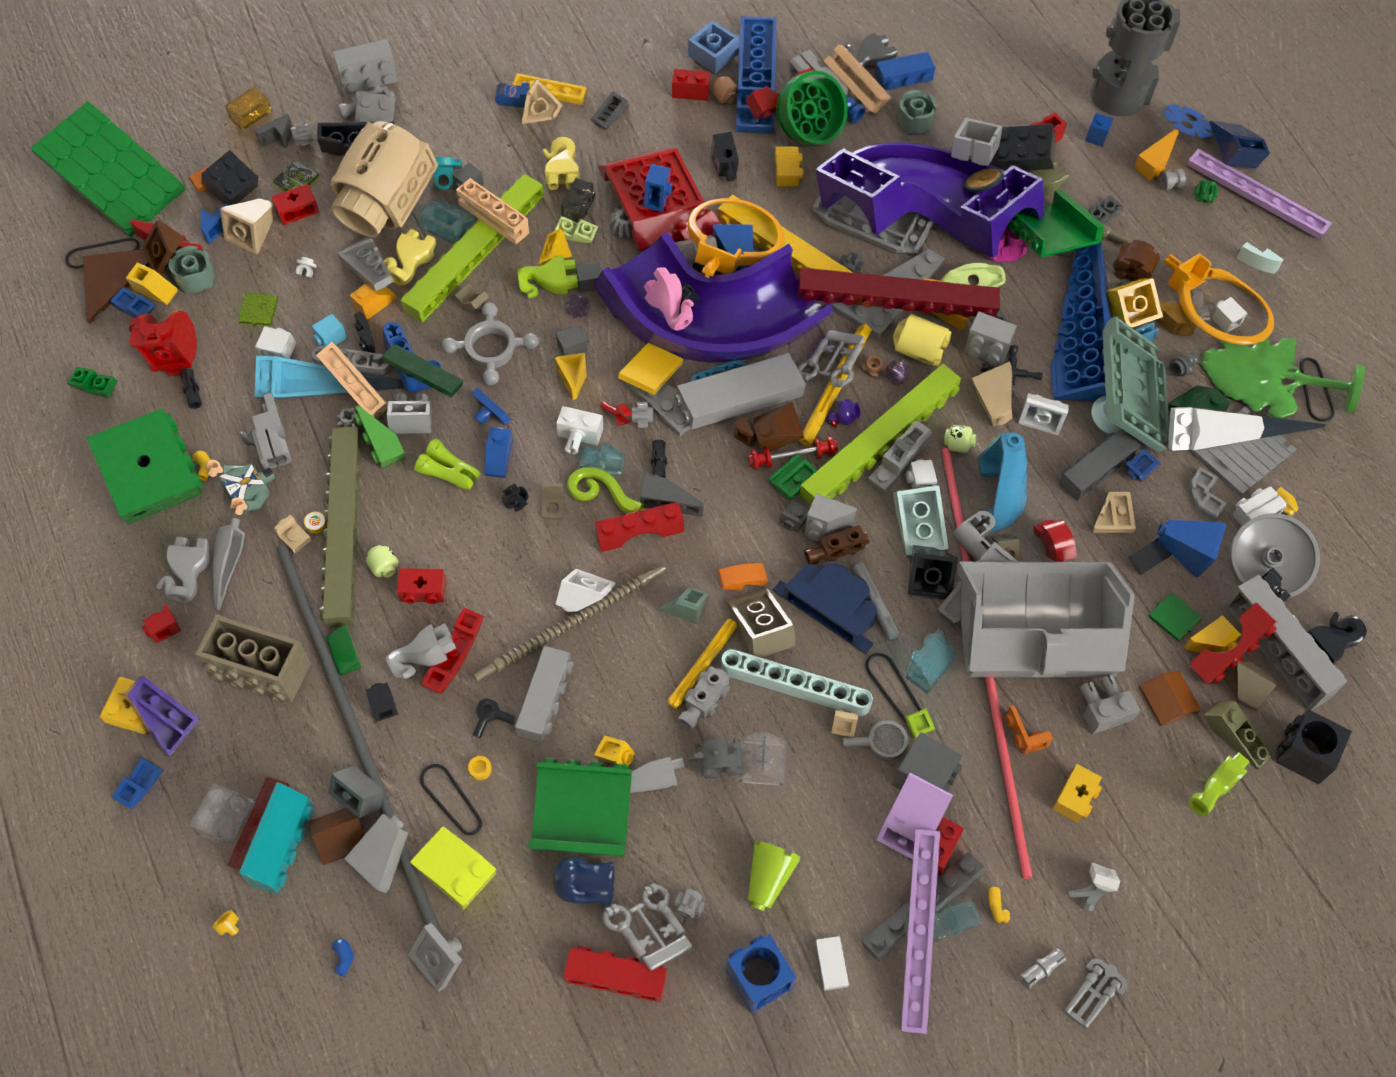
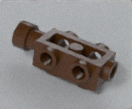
M860 525L845 527L842 531L834 534L827 533L820 538L819 547H811L804 550L805 559L808 564H818L822 559L825 562H833L840 557L849 554L854 555L857 551L865 549V545L870 543L869 536L866 531L863 532Z

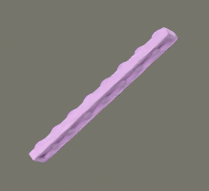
M1197 149L1187 163L1189 167L1318 239L1322 238L1332 224L1200 149Z
M915 829L901 1031L927 1034L940 831Z

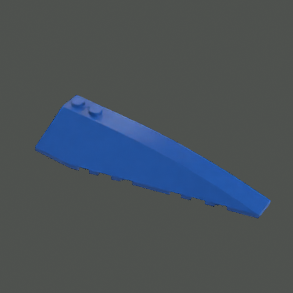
M1102 240L1099 244L1075 249L1076 257L1072 263L1073 271L1069 277V289L1066 291L1061 315L1062 322L1058 329V341L1055 343V355L1051 362L1053 398L1055 400L1096 401L1098 398L1106 396L1104 387L1105 372L1103 369V330L1108 320L1112 318V311L1106 292L1109 288Z

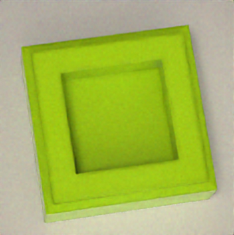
M926 708L904 717L913 739L918 737L920 732L926 734L935 730Z

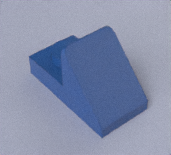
M201 209V231L208 244L223 232L220 209L213 215Z

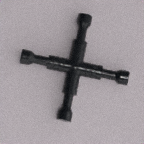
M1017 345L1010 346L1011 357L1009 362L1012 367V398L1014 396L1015 376L1023 378L1033 377L1036 380H1041L1043 372L1034 373L1016 368ZM982 363L981 371L987 372L996 367Z

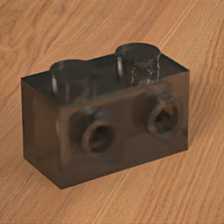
M578 178L574 179L560 206L561 216L579 223L580 219L583 220L586 217L588 209L596 196L593 183Z

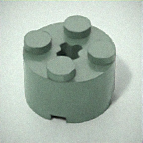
M920 90L909 91L903 95L899 103L897 123L904 130L905 134H920L932 129L937 107L935 98L929 93L928 96L922 94Z
M187 246L175 252L176 255L170 258L169 269L177 286L184 293L200 292L213 287L215 271L206 251L199 250L195 246Z

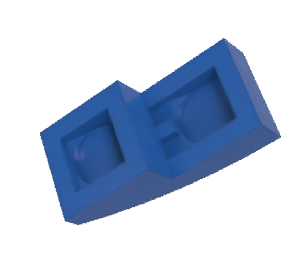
M124 287L110 300L111 305L134 318L141 314H150L156 307L155 304L140 294L136 296Z
M141 758L129 778H123L112 798L129 809H133L152 788L164 769L146 758Z

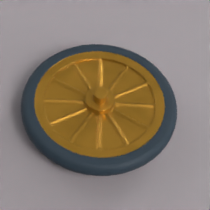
M999 168L982 169L973 173L965 180L964 188L966 191L973 193L989 190L1003 180L1004 172Z

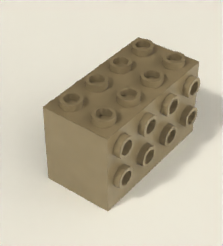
M219 615L214 617L195 654L202 664V668L213 681L221 682L223 680L229 682L231 686L237 689H242L243 687L250 689L252 693L259 696L266 694L280 703L284 701L293 702L311 665L300 641Z

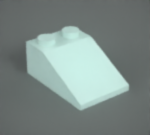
M939 485L894 492L896 516L905 554L912 555L913 545L933 547L939 550L949 549Z

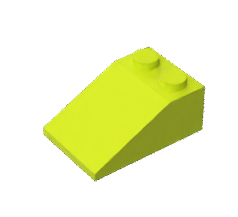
M444 826L410 861L418 871L462 910L470 904L496 875L497 870L478 852Z

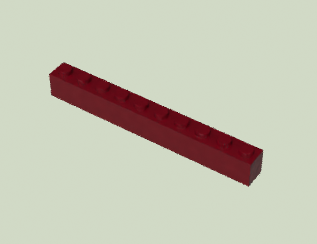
M802 267L797 279V299H803L804 301L813 300L823 301L824 303L833 302L843 303L844 305L853 304L863 305L864 307L873 306L883 307L884 309L913 310L924 313H942L943 315H962L963 317H976L978 312L996 317L1000 310V288Z

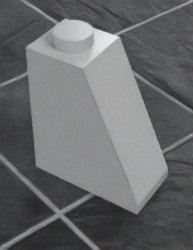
M385 814L377 820L347 855L345 860L376 890L387 893L408 832L402 828L404 823L395 815L389 817Z

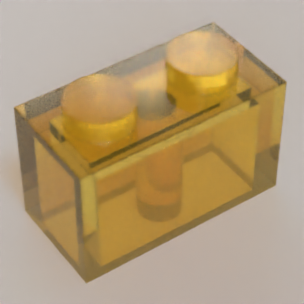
M255 86L225 105L229 119L243 131L272 112L269 98Z

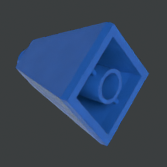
M1168 520L1166 524L1161 523L1157 530V535L1160 536L1158 541L1195 577H1199L1216 560L1226 524L1223 522Z

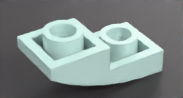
M1248 242L1242 246L1237 256L1238 260L1255 269L1274 274L1278 271L1284 260L1268 248L1261 252Z

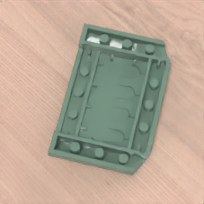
M1115 316L1108 320L1103 330V369L1105 372L1104 387L1106 390L1105 405L1107 408V418L1159 453L1167 448L1164 446V443L1168 441L1170 425L1165 365L1163 361L1157 358L1158 346Z

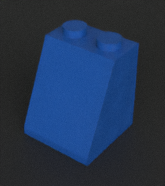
M713 224V237L716 238L718 249L733 255L736 254L739 248L742 249L741 254L743 252H753V225ZM738 266L735 272L750 266Z

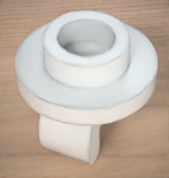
M302 257L301 260L297 259L296 263L300 265L296 268V274L302 275V271L307 269L306 276L311 278L313 276L312 268H316L317 265L313 264L314 260Z

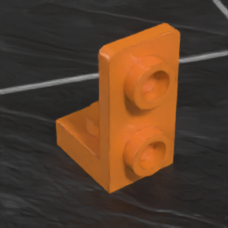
M1009 706L1005 720L1008 727L1012 728L1015 734V744L1018 748H1021L1023 755L1049 747L1053 740L1051 732L1042 733V731H1036L1028 737L1015 706Z

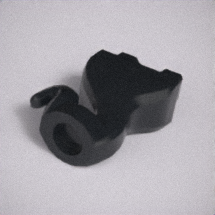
M1334 612L1330 619V627L1316 626L1307 633L1313 637L1314 642L1328 655L1329 660L1335 665L1342 658L1345 649L1358 645L1365 638L1367 628L1360 618L1350 615L1337 621L1339 613Z

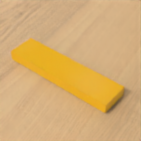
M518 73L512 84L521 86L522 82H529L531 87L533 82L538 79L557 100L578 105L583 104L587 94V87Z

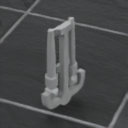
M1092 959L1085 966L1092 973L1087 975L1086 981L1065 1010L1073 1020L1085 1028L1091 1024L1108 1000L1113 998L1115 990L1119 996H1122L1127 989V982L1118 973L1116 966L1113 964L1107 965L1100 959ZM1104 969L1105 975L1095 989L1092 988L1091 985H1094L1097 981V976L1101 975ZM1109 978H1115L1110 982V987L1105 989L1102 996L1099 991ZM1086 991H1089L1091 993L1076 1014L1072 1009ZM1096 997L1099 999V1002L1087 1020L1084 1021L1081 1016Z

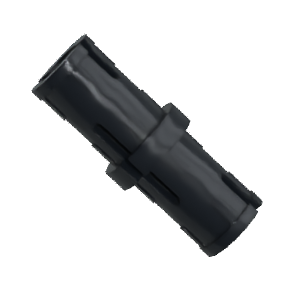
M189 368L181 370L182 390L186 394L188 406L191 409H197L201 407L202 401L199 396L200 388L195 381L194 372Z
M657 439L652 442L653 456L651 457V464L653 465V474L666 478V442Z

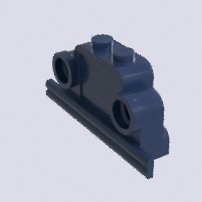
M830 562L820 569L815 564H807L803 566L788 584L780 580L774 587L773 591L863 653L867 654L874 643L863 636L867 630L874 626L876 620V606L871 601H868L870 588L864 579L854 576L843 565Z

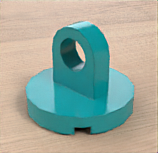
M435 157L438 167L434 172V184L439 190L446 191L453 185V169L462 168V160L458 158L456 162L455 158ZM440 176L448 177V185L441 186L438 183Z

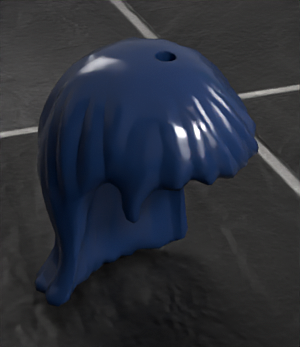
M579 858L565 859L554 870V891L566 902L575 904L600 903L610 907L614 896L615 867L613 862L592 864Z

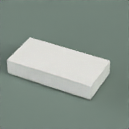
M840 936L816 939L815 944L824 990L848 987L849 982Z

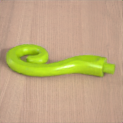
M582 467L573 471L568 477L567 490L578 501H591L598 495L600 487L593 479L586 481L587 486L590 488L589 491L581 492L577 488L580 480L594 478L607 486L616 505L624 514L646 510L644 503L627 497L618 482L603 469Z

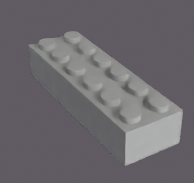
M1260 575L1238 586L1224 606L1241 627L1242 624L1239 617L1256 602L1278 622L1275 626L1277 630L1270 637L1263 636L1258 641L1260 644L1258 648L1307 709L1313 710L1331 699L1347 683L1343 673L1332 664L1328 655L1318 647L1313 637L1303 629L1298 619L1289 612L1284 602L1274 594L1269 584Z

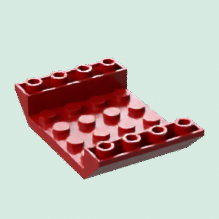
M668 147L598 165L604 181L610 180L633 228L632 239L639 252L645 251L666 232L669 233L674 242L681 241L675 230L679 228V224L689 218L691 212L697 206L704 203L677 148ZM651 164L670 168L669 183L672 184L670 196L668 195L663 212L644 208L645 180Z

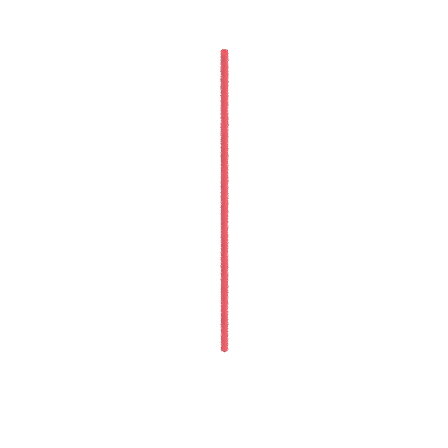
M943 448L941 451L957 528L964 522L951 453L948 448ZM959 543L962 561L971 562L970 554ZM985 677L1023 879L1032 878V872L994 677Z

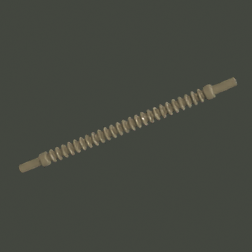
M660 564L645 574H638L636 579H631L630 583L627 581L625 586H620V589L615 588V592L610 591V595L607 594L603 599L589 605V607L583 608L582 611L579 610L577 614L573 613L572 617L567 616V620L562 619V623L557 622V626L554 627L552 625L550 630H545V633L540 632V636L535 635V639L530 638L528 643L524 641V645H518V649L513 648V652L507 651L506 656L502 654V658H495L492 660V664L473 674L475 680L479 682L496 671H503L506 665L509 667L511 662H516V659L521 660V656L526 657V653L529 652L531 654L533 649H538V646L543 647V643L548 644V640L553 641L554 637L558 638L560 633L565 634V630L570 631V627L575 628V624L580 625L582 620L586 622L587 617L591 619L592 614L597 615V611L602 612V608L607 609L608 605H613V602L618 603V599L623 600L624 595L628 597L629 592L633 594L634 589L639 590L640 586H647L650 580L664 573L666 568L663 564Z

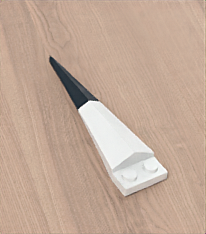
M1192 407L1171 408L1168 449L1198 450L1323 428L1326 425Z

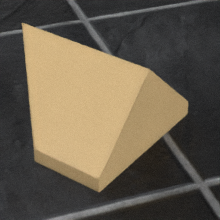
M538 79L533 82L527 92L521 124L554 119L563 106Z

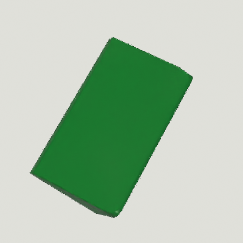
M346 624L326 636L340 676L361 668Z

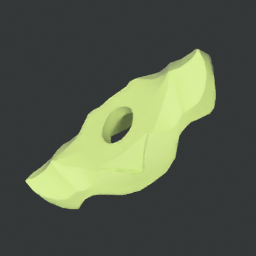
M971 263L949 271L941 279L944 282L971 285L968 282V277L975 275L979 280L978 286L999 287L1005 283L1006 276L1003 268L998 265Z

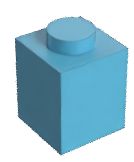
M333 314L312 326L314 331L313 339L319 346L321 344L322 346H327L331 342L337 345L347 339L344 326Z

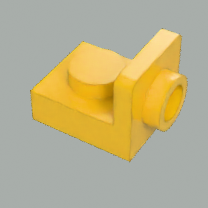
M605 735L594 753L598 760L611 764H625L627 768L632 763L635 755L634 750L627 742Z

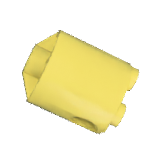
M911 314L899 322L893 335L895 350L930 366L935 365L938 367L943 357L944 350L942 348H947L952 332L948 328Z

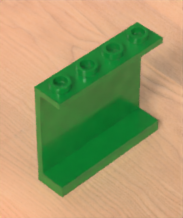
M1062 189L1055 190L1053 203L1044 206V217L1040 220L1020 211L1007 224V227L1040 258L1101 243L1104 230L1102 223Z
M544 758L543 762H537L538 776L532 836L529 839L528 849L625 857L632 770L627 769L625 764H613L612 768L604 767V763L590 762V766L580 765L581 762L575 760H567L566 764H559L556 759Z

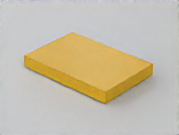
M648 342L620 371L618 378L655 395L683 364V358Z

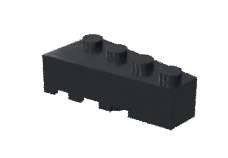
M367 122L318 123L317 140L321 152L345 156Z

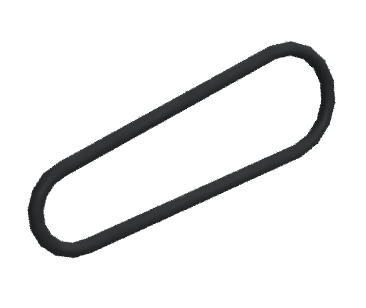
M125 238L75 248L67 253L65 262L71 268H83L84 264L75 266L69 263L68 258L73 252L125 241H135L136 247L133 250H138L140 243L135 238Z
M1307 357L1301 360V373L1304 374L1303 362L1309 360L1316 364L1320 378H1324L1320 365L1315 359ZM1304 384L1309 414L1318 421L1325 422L1331 420L1335 412L1328 389L1324 387L1331 408V415L1328 418L1322 419L1312 413L1307 385Z
M884 653L872 654L866 661V670L900 717L905 721V716L869 669V662L873 657L883 656L889 660L918 711L922 710L893 660Z
M440 764L427 766L420 775V783L425 791L461 832L466 835L478 833L482 827L481 817L448 769ZM438 767L445 771L478 819L479 825L476 830L468 832L463 829L424 783V775L429 769Z

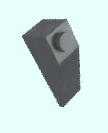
M645 474L640 493V502L644 503V507L654 508L678 502L682 514L703 517V502L667 478L655 474Z

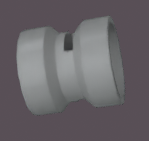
M1175 169L1173 172H1161L1160 185L1163 190L1185 186L1186 176L1183 169Z

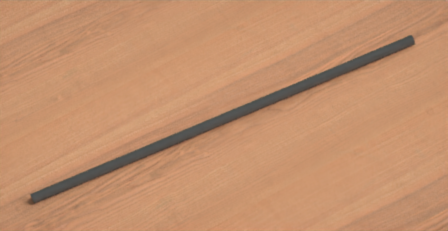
M280 545L276 548L365 774L384 789L287 545ZM385 791L380 811L382 815L385 814L392 817L395 814ZM405 841L400 862L425 924L432 923L443 936L419 873L410 863L412 856Z

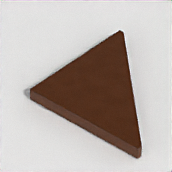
M143 249L83 256L86 319L88 323H92L94 321L93 318L111 304L110 300L123 287L127 289L130 286L126 277L136 263L146 267L150 266Z

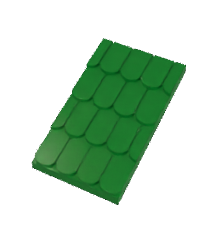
M89 101L85 102L82 107H79L67 119L63 120L30 148L32 153L130 238L135 234L130 224L131 220L149 222L185 190L184 185L179 179L165 169L154 157L135 143L130 136Z

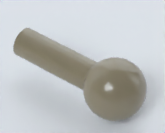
M1103 224L1102 239L1109 238L1122 245L1126 241L1131 243V239L1113 232L1109 225Z

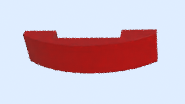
M463 607L453 625L454 631L451 638L456 649L446 654V661L430 666L421 686L439 694L446 690L464 663L477 637L484 619L483 615Z

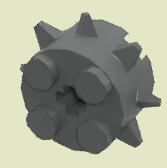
M726 738L703 741V746L696 743V754H693L687 760L697 762L698 773L701 776H705V779L719 777L718 773H727L728 776H735L741 774V769L744 768L743 757L751 753V751L741 749V740L737 738L733 739L734 743H727Z

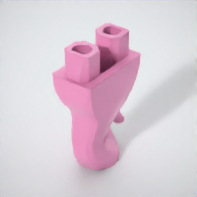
M665 267L657 268L654 272L657 282L656 280H649L643 286L647 292L644 298L651 306L663 312L671 329H684L693 320L691 306L694 303L689 299L684 300L679 315L682 295L680 280L676 274H670Z

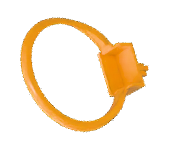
M732 198L710 200L697 206L688 218L687 228L689 236L698 247L695 262L704 265L702 272L705 273L707 278L713 276L716 270L729 274L735 272L738 266L754 265L782 248L784 244V232L777 219L762 207L748 201ZM732 203L744 205L757 210L773 222L778 230V239L774 247L768 251L743 252L741 254L742 249L739 248L736 254L733 255L706 244L708 236L703 235L695 223L696 216L701 209L712 204Z
M1200 253L1184 263L1172 254H1169L1164 260V264L1174 271L1168 285L1175 292L1179 293V303L1183 312L1200 330L1216 339L1237 345L1257 344L1270 336L1274 328L1272 311L1266 301L1247 284L1225 270L1210 268L1211 262ZM1205 279H1218L1232 283L1250 293L1261 303L1269 317L1267 319V327L1263 332L1254 336H1235L1219 331L1204 322L1196 313L1191 301L1190 291L1204 283Z

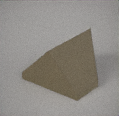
M1252 661L1238 662V695L1236 700L1256 711L1275 688L1276 683L1271 672Z

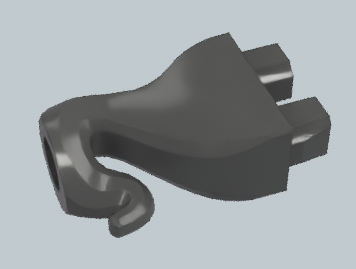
M873 33L864 38L855 59L863 67L870 66L876 68L877 62L896 58L897 50L894 46L886 48L889 41L885 34L877 36L876 33ZM842 45L853 55L855 51L853 45Z

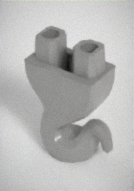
M176 537L173 545H168L167 563L173 574L183 583V586H176L174 579L170 576L161 578L156 588L160 590L164 586V593L167 599L178 603H187L195 597L198 589L197 577L207 568L212 558L209 553L210 544L208 540L198 538L196 539L195 546L189 547V540L187 538Z
M444 623L435 629L432 624L428 625L409 645L396 649L386 656V661L396 678L403 677V679H407L415 674L413 666L403 665V663L433 666L447 660L446 654L456 649V646L446 624Z

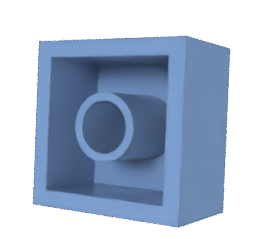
M712 20L688 40V56L716 74L739 54L740 38Z

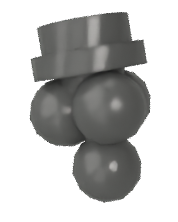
M1187 353L1176 356L1169 364V371L1174 376L1191 374L1194 370L1193 365L1199 360L1196 353Z

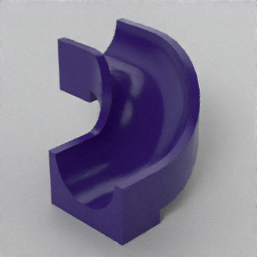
M881 143L867 146L853 153L842 149L816 169L822 207L828 209L842 197L850 198L865 214L872 233L880 234L907 212H918L934 221L958 241L991 258L998 255L1001 236L1007 224L1019 211L1038 220L1044 217V187L1042 178L1012 165L1006 171L1002 170L1004 178L995 187L983 192H968L964 188V182L970 175L982 169L997 167L990 164L989 166L978 165L972 162L971 159L961 161L951 157L952 151L915 143Z
M666 232L649 248L629 262L615 269H610L609 266L603 269L594 284V288L614 318L619 317L638 338L683 359L700 362H731L767 354L799 339L819 326L834 312L830 304L822 306L813 300L804 301L803 299H797V278L791 263L793 248L789 243L750 267L733 273L713 275L707 278L705 274L697 272L689 265L669 233ZM665 267L670 274H676L681 284L688 283L700 297L692 309L693 320L684 329H671L663 312L651 306L644 298L647 292L643 286L649 280H656L657 282L654 276L657 268Z

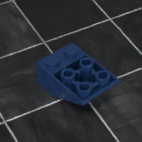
M1218 121L1209 122L1226 165L1257 169L1270 154L1265 140L1244 126Z

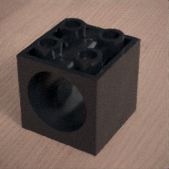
M1307 709L1302 715L1298 714L1293 723L1290 722L1286 727L1284 735L1287 737L1285 741H1281L1276 750V753L1279 754L1276 763L1319 785L1336 770L1352 731ZM1302 737L1311 740L1318 747L1320 754L1309 750L1305 746Z

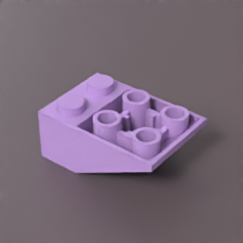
M909 773L877 837V841L913 859L915 829L936 831L953 795Z

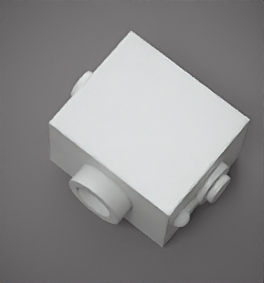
M264 326L255 348L260 356H278L289 359L296 341L292 334L284 329H273Z

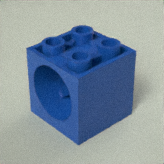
M770 934L766 937L760 935L750 942L751 946L744 950L742 948L734 950L729 954L730 958L727 960L726 972L751 1014L793 989L797 978ZM756 958L768 961L775 969L772 983L765 986L750 983L743 975L746 962Z

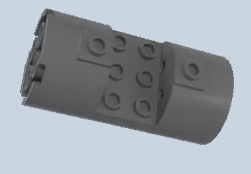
M1121 0L1111 26H1107L1106 38H1108L1112 51L1106 53L1099 60L1097 67H1094L1092 72L1094 82L1091 88V98L1100 110L1114 116H1129L1138 112L1143 105L1150 104L1159 80L1158 65H1153L1151 61L1160 57L1164 51H1170L1180 25V9H1175L1172 4L1168 5L1162 0Z

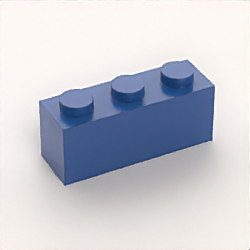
M923 52L877 62L875 77L884 90L910 86L933 80L935 65L929 52Z

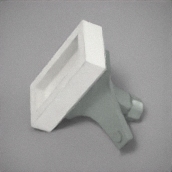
M1095 863L1091 864L1089 870L1093 880L1092 884L1087 888L1068 891L1070 897H1086L1083 908L1089 911L1094 910L1096 902L1102 895L1111 891H1117L1120 884L1115 870Z

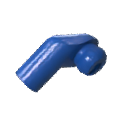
M336 939L332 943V950L336 951L339 962L334 973L345 977L354 959V953L347 940Z

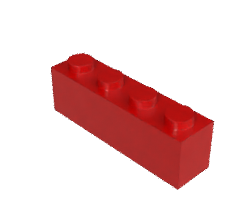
M577 946V949L570 948L563 978L566 983L661 1003L667 977V968H664L662 964L653 970H649L645 963L639 962L638 958L625 956V959L615 957V954L612 952L601 951V954L591 952V949L588 947Z

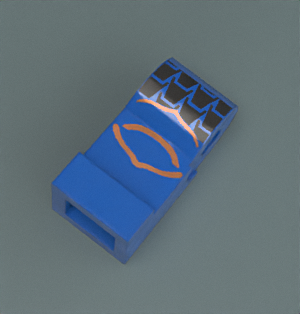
M522 82L521 86H510L505 83L499 84L495 95L496 103L503 106L524 108L527 92L530 89L529 82Z

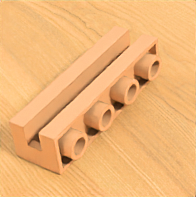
M838 44L834 49L836 53L833 57L828 55L824 62L839 77L841 82L851 90L849 94L855 100L859 99L862 102L861 105L865 108L866 112L869 113L871 111L877 114L892 97L845 47Z
M471 178L456 189L457 195L461 197L458 199L460 206L515 245L529 234L527 217Z
M333 342L316 355L362 409L375 419H378L387 411L388 404Z

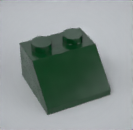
M1197 385L1169 402L1168 410L1171 412V408L1192 407L1226 412L1231 403L1217 388Z

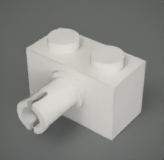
M562 406L556 423L558 436L568 438L565 451L571 453L573 449L572 454L578 453L580 442L598 446L604 429L603 415Z

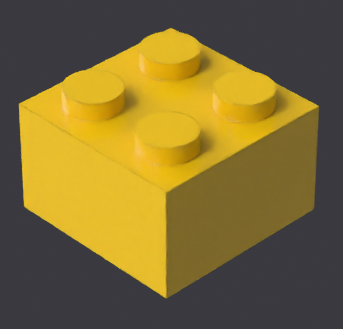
M1153 278L1139 279L1106 291L1113 317H1118L1130 327L1163 317Z

